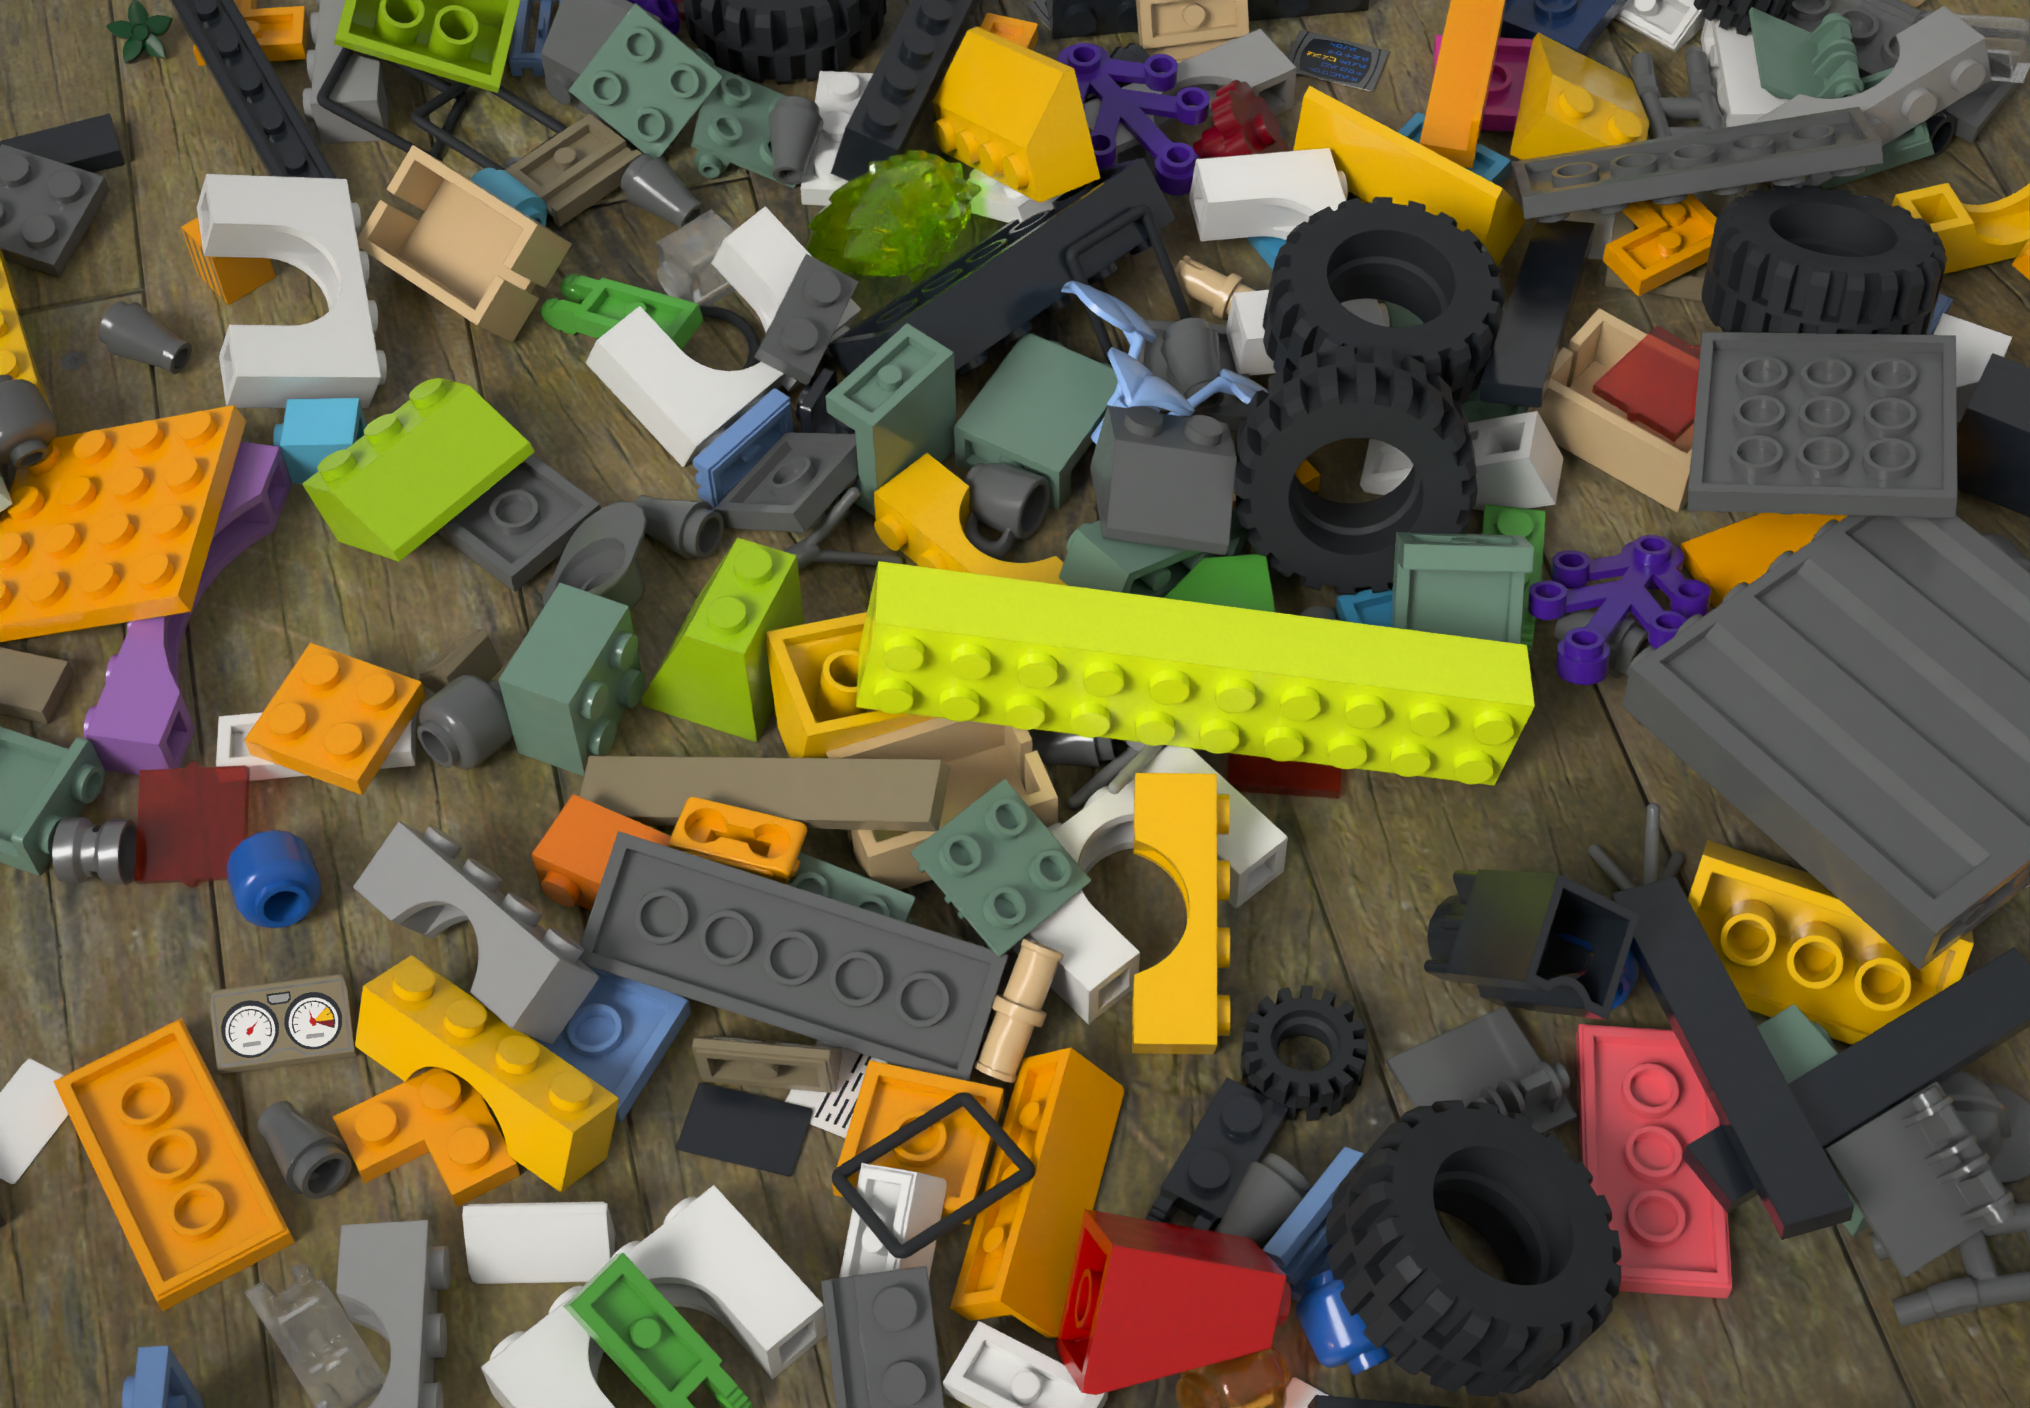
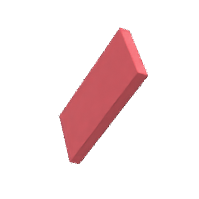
M1579 1024L1575 1035L1579 1162L1581 1161L1594 1177L1590 1185L1596 1195H1605L1612 1211V1221L1609 1223L1610 1230H1617L1619 1233L1622 1257L1616 1263L1621 1266L1622 1274L1619 1291L1728 1299L1732 1290L1728 1213L1682 1158L1687 1145L1722 1124L1673 1030Z

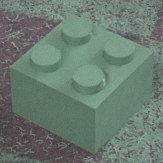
M563 583L558 584L498 680L518 753L584 776L589 756H605L609 752L615 740L619 720L627 707L633 708L637 705L643 694L646 682L645 673L641 670L637 650L638 637L634 634L629 606Z

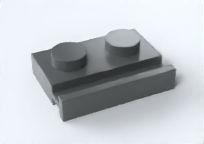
M927 1266L822 1279L821 1285L836 1408H944Z

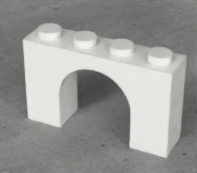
M1330 148L1196 159L1189 201L1201 241L1256 236L1276 237L1286 240L1287 236L1297 225L1304 221L1308 223L1309 216L1328 206L1333 211L1337 210L1338 204L1347 200L1348 189L1346 176L1343 171L1336 170ZM1269 290L1233 294L1226 334L1237 373L1240 375L1248 373L1249 376L1276 373L1273 369L1274 361L1266 354L1263 342L1265 330L1262 324ZM1354 299L1341 303L1348 311L1365 321L1381 326H1390L1387 307L1384 303H1378L1377 299Z
M206 174L197 204L204 256L270 258L289 263L304 271L318 284L325 295L329 307V312L323 317L302 325H229L219 355L226 406L235 405L236 408H286L287 399L359 398L362 408H369L377 386L384 385L387 363L384 351L376 350L374 335L378 326V310L376 302L367 299L365 286L369 280V258L366 251H359L357 237L361 228V213L358 203H353L350 200L347 179Z
M765 206L723 240L711 264L756 311L766 333L801 261L806 254H810ZM851 298L830 342L850 330V325L861 310ZM641 306L597 339L586 361L591 370L682 467L691 462L773 388L778 389L783 385L788 391H791L801 383L763 362L738 371H721L701 365L687 356ZM827 347L824 353L830 358L833 355Z
M1167 746L1140 771V773L1217 774V794H1229L1230 798L1229 835H1217V860H1229L1230 897L1228 902L1235 909L1284 872L1288 837L1191 748ZM1135 778L1118 794H1111L1108 786L1100 788L1088 799L1083 810L1064 824L1058 822L1048 827V830L1086 874L1103 858L1118 851L1133 848ZM1082 889L1023 937L1064 954L1050 987L1088 1025L1133 990L1134 974L1139 973L1140 952L1090 904ZM1022 940L1012 948L1018 955L1022 948Z
M715 1185L698 1198L692 1196L679 1202L668 1213L661 1227L641 1242L632 1241L624 1245L612 1256L613 1258L616 1254L624 1253L672 1306L697 1309L721 1322L771 1379H774L827 1335L823 1303ZM574 1286L561 1294L552 1304L549 1314L528 1331L515 1332L506 1337L493 1350L490 1360L481 1367L492 1395L503 1408H615L598 1387V1369L604 1350L563 1307L583 1286Z

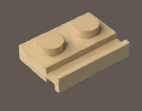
M1136 0L1139 45L1150 57L1156 54H1166L1173 57L1177 63H1180L1185 59L1195 57L1249 33L1248 0Z

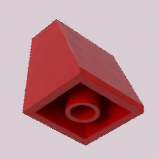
M1085 1209L1055 1351L1081 1393L1099 1395L1271 1348L1275 1327H1281L1286 1322L1291 1303L1290 1284L1286 1282L1287 1275L1251 1238Z

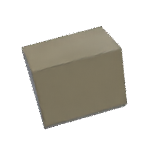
M482 628L479 630L474 629L456 637L419 674L420 678L418 680L422 682L424 687L437 693L455 678L464 674L477 676L488 682L502 668V665L489 635Z

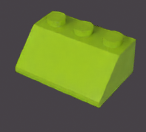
M345 0L334 45L498 93L520 0Z
M442 378L430 379L419 384L410 392V400L392 414L382 415L370 422L364 429L365 435L347 449L336 451L325 457L317 467L318 472L302 483L338 542L400 562L535 452L530 442L470 385Z

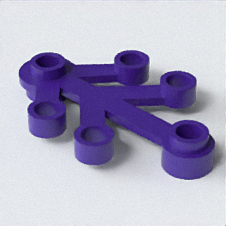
M1078 43L1062 50L1056 61L1074 68L1084 112V102L1087 94L1094 93L1101 101L1094 130L1090 132L1098 168L1110 166L1115 162V139L1121 122L1155 159L1154 178L1161 191L1170 195L1190 193L1196 159H1200L1191 146L1185 143H1172L1146 114L1175 118L1188 125L1203 123L1209 116L1210 97L1208 93L1198 87H1187L1180 90L1177 96L1122 89L1115 82L1146 84L1149 89L1157 92L1171 90L1177 84L1178 63L1173 57L1166 54L1153 55L1144 64L1111 59L1103 48L1090 43Z
M1645 535L1626 544L1622 548L1621 554L1590 560L1586 554L1579 551L1566 550L1558 552L1553 556L1552 581H1539L1529 587L1528 612L1536 618L1552 620L1562 617L1565 613L1600 607L1586 627L1574 628L1568 631L1565 638L1559 642L1557 649V674L1570 683L1590 685L1598 683L1607 677L1610 647L1607 643L1630 611L1648 632L1649 644L1657 649L1672 639L1682 624L1696 614L1705 616L1709 612L1710 587L1701 581L1686 580L1682 576L1680 571L1683 567L1684 556L1677 546L1662 536ZM1622 576L1618 581L1583 587L1588 581ZM1647 589H1661L1671 599V611H1664Z

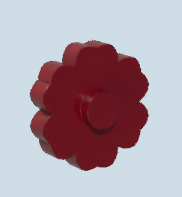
M1237 79L1216 90L1217 98L1211 101L1215 125L1202 132V139L1193 144V149L1200 159L1290 151L1287 143L1280 136L1279 123L1265 100L1260 96L1256 97L1247 82H1241Z

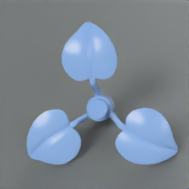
M1069 281L1063 286L1061 292L1076 294L1095 314L1121 329L1130 344L1128 354L1114 347H1111L1107 352L1118 379L1115 392L1107 402V405L1123 408L1145 406L1154 409L1158 413L1160 410L1157 407L1171 411L1168 413L1169 415L1191 417L1195 407L1217 392L1237 396L1247 405L1256 391L1264 390L1269 394V391L1258 383L1223 368L1219 373L1220 377L1214 379L1186 400L1173 386L1163 379L1153 376L1152 372L1138 361L1144 339L1150 343H1153L1156 339L1154 331L1139 314L1116 297L1089 285ZM1104 418L1091 435V439L1095 444H1097Z

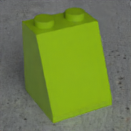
M737 537L693 602L641 697L642 706L758 742L775 709L765 643L766 632L805 624L797 555Z

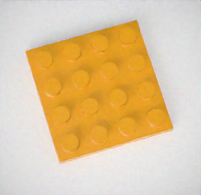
M235 405L56 437L47 446L49 453L42 461L25 469H17L9 492L13 504L3 510L0 518V642L191 612L246 425V419Z

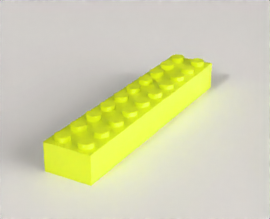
M878 561L859 646L856 697L857 708L880 710L890 714L906 713L946 718L955 722H980L1012 726L1021 730L1037 729L1077 734L1086 738L1102 737L1135 741L1151 746H1176L1206 750L1217 754L1233 753L1265 757L1276 761H1298L1331 765L1340 769L1355 768L1396 773L1405 777L1421 776L1453 780L1470 785H1495L1535 707L1527 645L881 561Z

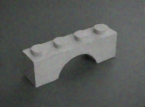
M316 0L319 12H312L310 18L312 39L316 46L315 50L307 51V70L312 87L304 88L303 107L306 120L308 122L315 121L321 144L382 141V139L324 109L317 102V94L343 48L334 45L345 0ZM353 51L329 99L388 130L390 100L380 61L365 58Z
M1943 6L1896 35L1899 49L1898 61L1891 73L1874 87L1852 96L1835 99H1822L1799 94L1753 123L1860 107L1881 138L1882 146L1992 80L1986 38ZM1830 172L1806 175L1805 181L1789 185V187L1802 188L1803 185L1819 186L1834 175H1831Z
M1260 28L1178 63L1177 84L1171 90L1157 92L1149 89L1146 84L1138 83L1129 84L1122 87V89L1177 96V93L1184 88L1198 87L1208 93L1210 97L1209 116H1213L1211 101L1217 98L1216 90L1237 79L1241 82H1247L1255 96L1262 97L1270 111L1276 116L1293 108L1297 68ZM1098 98L1089 100L1084 104L1089 133L1094 130L1101 106V101ZM1146 114L1162 132L1170 125L1179 121L1175 118ZM1120 122L1115 139L1116 160L1112 165L1144 157L1150 170L1155 169V159Z
M398 821L353 888L390 921L432 939L448 927L470 920L477 936L479 951L477 971L470 992L511 1029L553 1045L599 979V976L579 960V957L584 952L583 947L553 927L545 931L537 924L543 914L518 895L508 892L504 896L497 890L502 879L492 870L474 859L468 858L465 862L457 856L463 846L453 837L433 825H429L423 833Z
M428 1220L341 1225L336 1293L350 1322L365 1326L379 1333L390 1343L391 1348L390 1368L386 1381L380 1393L368 1408H444L442 1385L440 1382H433L434 1360L435 1358L445 1357L447 1350L446 1318L444 1313H437L438 1290L448 1289L450 1285V1254L447 1246H438Z

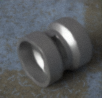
M64 817L56 828L53 840L52 860L54 873L58 881L66 883H83L89 877L99 876L106 884L128 885L136 875L140 854V838L135 822L130 819H110L102 826L92 824L89 819L84 817Z

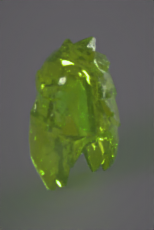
M909 150L905 155L890 156L889 160L869 162V172L852 179L835 190L828 199L830 203L807 225L808 229L813 230L805 246L809 254L844 274L854 272L853 274L873 278H891L907 274L912 282L920 279L929 265L932 267L937 266L945 251L953 249L959 234L966 227V222L971 219L972 198L981 192V186L963 179L961 163H949L938 155L929 154L922 150Z

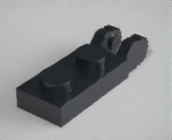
M1227 1077L1163 1182L1160 1194L1145 1219L1170 1224L1177 1210L1180 1209L1196 1218L1191 1228L1213 1231L1221 1222L1252 1161L1261 1163L1268 1154L1287 1121L1289 1108Z

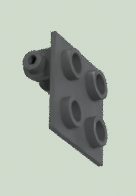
M1505 1006L1386 1060L1388 1067L1414 1108L1417 1106H1431L1435 1101L1462 1100L1465 1108L1471 1101L1489 1103L1498 1106L1499 1114L1507 1116L1509 1113L1516 1112L1532 1120V1128L1542 1135L1577 1119V1114L1562 1093L1563 1090L1570 1088L1571 1085L1567 1071L1559 1062L1549 1065L1540 1060Z
M1934 1082L1824 1149L1832 1166L1902 1278L1911 1275L1985 1227H1995L2016 1215L2014 1209L2017 1207L2012 1200L2015 1198L2011 1190L2006 1191L1988 1162L1990 1159L1987 1152L1982 1153L1976 1143L1978 1140L1975 1133L1970 1134L1951 1104L1954 1101L1950 1094L1946 1095L1938 1082Z

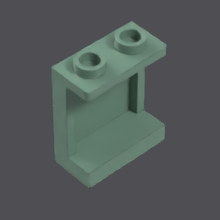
M908 323L825 396L827 413L855 430L859 479L850 488L856 487L860 491V496L854 503L874 517V492L924 454H930L941 463L955 450L954 426L957 423L954 352ZM850 488L842 491L840 494L844 496Z
M1027 332L1019 339L955 424V465L970 471L977 463H1004L1043 476L1049 481L1051 487L1049 506L1060 510L1071 495V471L1093 442L1091 435L1104 418L1108 406L1107 402L1115 392L1118 379L1112 365L1097 362L1067 349L1056 341H1048Z
M1396 532L1391 627L1520 644L1525 573H1532L1534 547L1523 535Z
M0 727V863L38 876L41 875L52 858L54 835L60 820L64 817H79L85 806L93 802L102 789L104 777L107 773L90 740L77 737L70 748L67 749Z

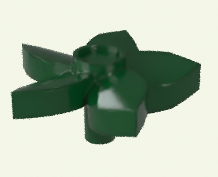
M133 0L128 8V19L130 22L120 20L106 25L109 31L116 37L127 40L123 47L124 63L127 64L138 59L144 49L153 57L167 59L165 46L157 36H162L169 30L173 20L171 17L163 15L149 17L147 9L138 0Z

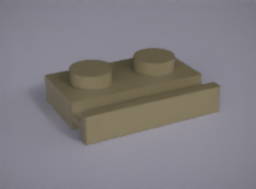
M589 113L506 168L505 171L509 172L542 198L547 205V213L553 217L554 223L561 227L621 186L624 172L642 153L637 149L634 151L630 150L623 138Z

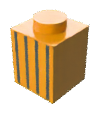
M198 217L181 226L197 275L227 305L276 277L270 258L204 256Z

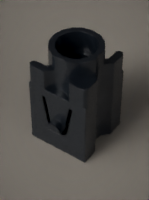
M1992 353L1957 428V488L2029 518L2030 367Z
M1478 869V871L1456 870L1453 873V881L1458 894L1447 897L1439 904L1429 922L1427 941L1429 953L1433 960L1429 959L1424 963V970L1427 973L1444 981L1476 984L1480 997L1496 1005L1523 1008L1528 1011L1608 1020L1640 917L1639 913L1560 874ZM1562 933L1586 941L1592 945L1593 951L1559 937Z

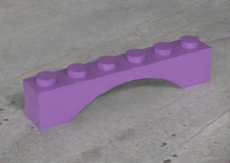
M240 442L191 612L127 622V635L119 654H114L108 662L106 685L97 706L93 705L90 707L84 721V738L92 742L106 771L175 780L195 730L183 700L179 681L180 648L187 623L202 594L223 568L249 546L274 531L292 486L280 447Z

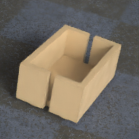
M412 145L386 190L425 212L421 219L418 220L380 200L357 238L359 248L475 325L513 343L539 300L538 297L531 293L536 284L546 288L572 243L451 166Z
M1599 308L1571 338L1568 349L1563 347L1558 353L1542 407H1528L1527 413L1538 411L1556 445L1671 510L1679 513L1688 502L1699 362Z
M937 717L826 752L827 758L941 759L950 768L939 829L1004 778L1047 828L1052 824L1058 823V796L1038 751L1032 752V738L1028 730L971 721L955 722ZM845 829L849 841L852 840L853 852L863 877L897 890L932 880L926 871L920 872L917 868L920 864L910 852L936 831Z

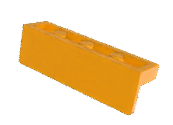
M1506 0L1450 1L1419 144L1462 167L1473 168Z
M1071 1047L1022 1058L1002 1129L1032 1161L1035 1166V1174L1031 1180L982 1210L976 1216L950 1305V1309L968 1321L1013 1315L1046 1338L1058 1337L1085 1209L1093 1210L1124 1096V1088L1121 1084ZM998 1145L984 1192L1020 1170Z

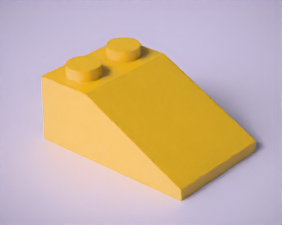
M1539 32L1532 40L1510 155L1525 160L1647 140L1649 120L1632 79Z

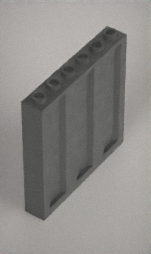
M1847 516L1840 522L1836 519L1830 520L1817 531L1810 543L1795 553L1791 550L1782 553L1774 560L1764 575L1751 584L1747 582L1739 583L1729 591L1718 607L1705 616L1701 614L1693 615L1682 624L1672 639L1657 649L1653 646L1644 649L1630 663L1626 672L1628 682L1622 707L1918 970L1924 968L2030 885V573L1958 516L1955 518Z

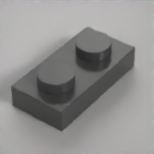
M806 254L754 358L807 385L813 377L859 281Z

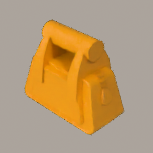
M690 797L687 799L679 816L668 847L788 885L789 880L794 878L801 862L797 858L807 834V826L790 819L697 797Z

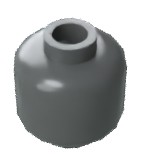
M0 375V465L13 464L17 469H25L39 463L48 455L49 450L47 446L57 434V422L38 388L33 383L24 379H14L10 375Z
M464 674L455 678L426 700L420 709V726L417 729L418 739L428 755L443 767L449 768L454 766L464 770L475 768L505 746L513 736L500 685L493 680L486 682L480 677Z

